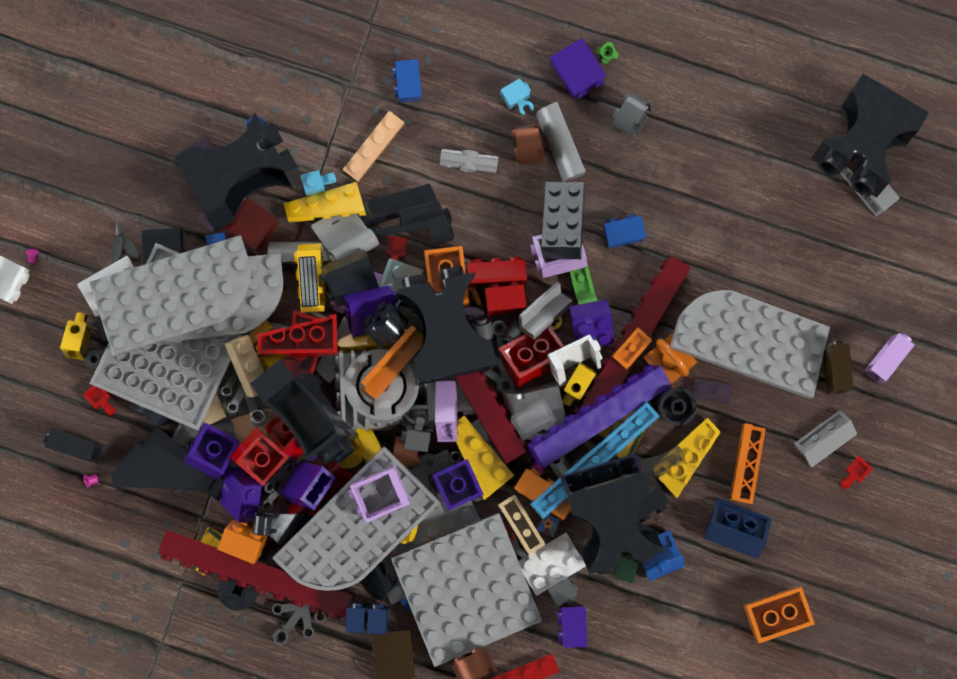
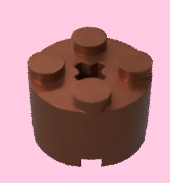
M538 123L512 129L513 141L517 145V148H514L518 164L524 165L545 161L543 157L542 136L539 135L540 126Z
M396 427L395 431H399V433L393 437L391 453L406 468L413 469L414 466H419L420 455L417 454L418 451L404 449L403 442H400V435L402 430L405 431V428Z
M481 646L472 650V655L466 658L462 655L454 659V665H452L457 679H483L490 675L489 671L491 669L493 672L497 671L488 650L482 649Z

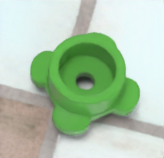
M607 42L596 50V53L602 58L603 64H608L610 60L617 59L619 55L611 42Z

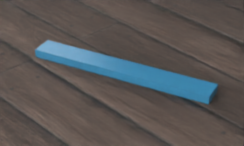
M646 402L564 475L609 462L660 416ZM559 478L530 504L542 519L566 500L561 479Z

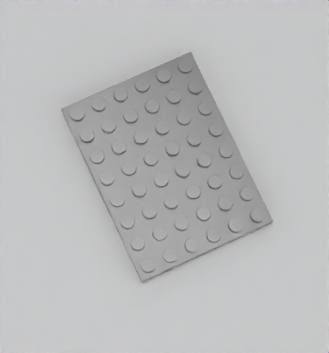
M155 243L146 264L180 253ZM242 335L153 344L113 357L108 343L90 381V385L199 431L231 362L224 344Z

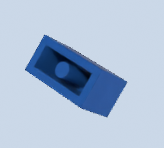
M418 59L395 61L396 67L392 68L393 79H397L398 86H394L395 98L399 97L400 103L422 101Z
M636 214L625 216L624 220L619 221L618 218L606 220L607 223L603 225L608 249L646 240L642 216L637 217Z

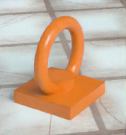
M673 333L665 340H657L656 347L643 357L648 365L662 366L671 384L681 376H688L689 369L697 363L694 357L670 349Z

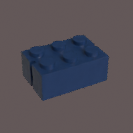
M354 602L352 606L347 608L345 632L364 633V630H367L369 634H386L389 626L390 608H385V604L374 603L371 607H366V603Z

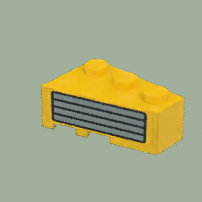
M300 244L297 251H294V261L298 263L296 280L299 281L298 298L300 299L301 313L324 311L327 294L326 285L324 286L320 277L323 274L321 266H324L322 244Z

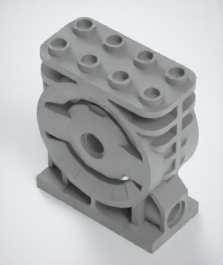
M374 349L367 352L362 350V353H355L354 350H350V353L338 351L334 361V372H338L335 373V391H339L336 392V409H340L337 413L353 430L364 429V431H368L370 429L386 431L396 428L403 423L414 425L417 413L424 414L423 427H429L430 431H434L435 383L416 386L411 366L414 358L401 371L406 380L407 390L402 401L395 406L396 414L392 415L391 406L399 401L403 393V380L400 374L376 401L360 390L361 381L389 350ZM371 365H372V367L368 368V369L362 374V376H361L360 383H359V392H360V395H361L362 399H363L369 406L374 407V415H371V414H370V407L367 406V405L360 399V397L358 396L357 390H356V381H357L358 375L360 374V372H361L365 367H368V366H371ZM417 396L424 398V405H415Z

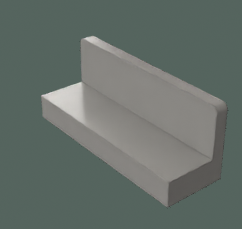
M556 282L519 315L520 330L532 339L537 338L568 310L569 306H572V300L561 293L560 283Z
M839 410L795 442L794 445L805 456L809 466L813 467L856 436L857 432L852 421Z

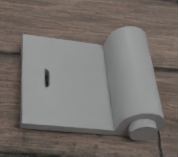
M350 214V217H342V215L331 216V219H321L311 225V228L330 256L328 258L330 262L362 249L368 252L379 245L373 231L370 228L367 229L358 214Z

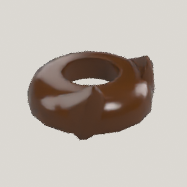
M475 284L469 287L468 290L471 291L476 305L479 308L486 307L485 294L480 286Z

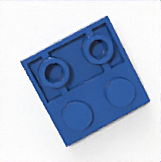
M670 530L658 535L664 552L657 553L651 560L642 563L649 581L685 567L684 558L680 554Z

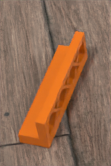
M413 326L403 334L361 381L360 390L372 400H377L420 351L423 340L415 334L416 328Z
M746 423L742 424L729 498L731 501L753 504L766 428ZM752 430L760 432V438L754 444L750 440ZM753 448L757 454L756 459L749 462L747 459L748 450ZM747 467H750L753 472V478L746 482L744 472ZM745 485L750 491L749 500L740 498L741 489Z

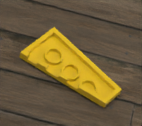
M357 182L284 203L289 222L310 221L317 217L331 219V216L342 215V217H350V214L366 215Z
M465 416L457 421L456 443L464 460L468 459L484 494L482 495L483 500H485L514 475Z
M708 418L651 469L654 475L676 499L720 434L718 428Z

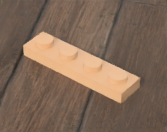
M389 111L343 168V171L359 182L404 125V121Z

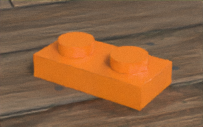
M637 328L612 357L627 370L651 343L652 339L641 329Z

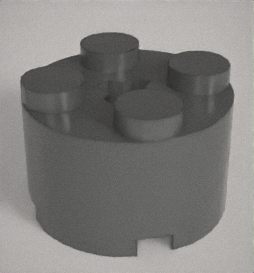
M627 92L622 100L623 105L620 109L617 108L612 116L614 119L612 124L615 128L634 138L635 134L638 135L648 119L646 113L647 111L651 112L653 104L633 93Z

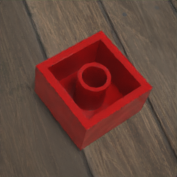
M510 282L508 286L500 287V284L488 285L489 288H485L487 316L520 313L526 310L524 284L519 285V282Z
M257 427L230 455L235 463L262 486L267 483L289 458L277 444Z

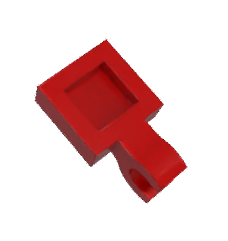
M389 236L386 256H390L391 259L399 261V258L405 259L408 239Z
M92 386L83 394L95 409L102 407L110 416L117 411L107 401L111 397L108 392Z
M857 456L845 469L849 475L839 485L844 489H848L855 480L861 483L873 468L860 456Z

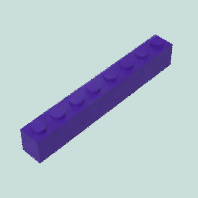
M655 364L647 365L643 368V372L630 376L626 383L614 386L610 393L600 395L593 404L581 407L580 412L567 416L560 425H554L544 435L534 437L527 446L536 463L545 468L671 387L672 385L662 366Z

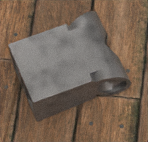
M557 381L523 390L502 391L505 407L512 414L510 420H512L517 428V431H515L517 437H521L530 431L560 425L564 422V418H566Z

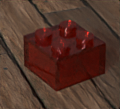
M248 198L240 207L236 221L225 226V229L235 237L241 235L243 243L258 253L280 222L275 216Z

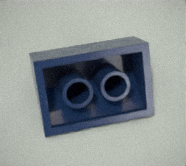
M717 498L706 526L704 539L759 559L767 544L771 518Z

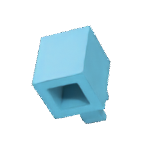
M520 78L500 90V94L510 110L518 106L522 116L525 115L523 110L525 106H528L531 111L534 110L533 104L526 101L530 98L529 92L531 90L528 84L522 82Z
M319 170L301 175L307 196L324 192V185L337 182L334 172L322 177Z

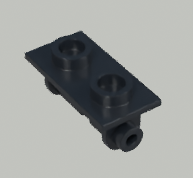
M528 446L524 448L526 453L507 463L506 466L510 471L515 473L521 472L524 468L536 462Z

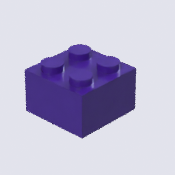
M607 300L569 306L574 342L590 335L593 341L597 340L600 346L615 344L612 314Z
M205 423L200 428L183 462L218 480L224 474L231 460L230 455L236 450L240 441Z
M468 459L428 476L444 512L484 495Z
M584 605L560 606V611H557V623H561V630H558V642L562 643L563 648L587 647L586 607Z

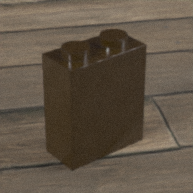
M842 340L832 341L825 347L823 355L827 394L847 393L854 390L849 343L843 344Z
M411 629L388 631L386 634H371L376 679H411L416 676Z

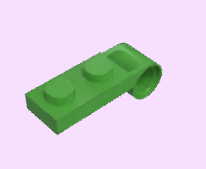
M584 267L569 271L577 305L597 302L589 268Z

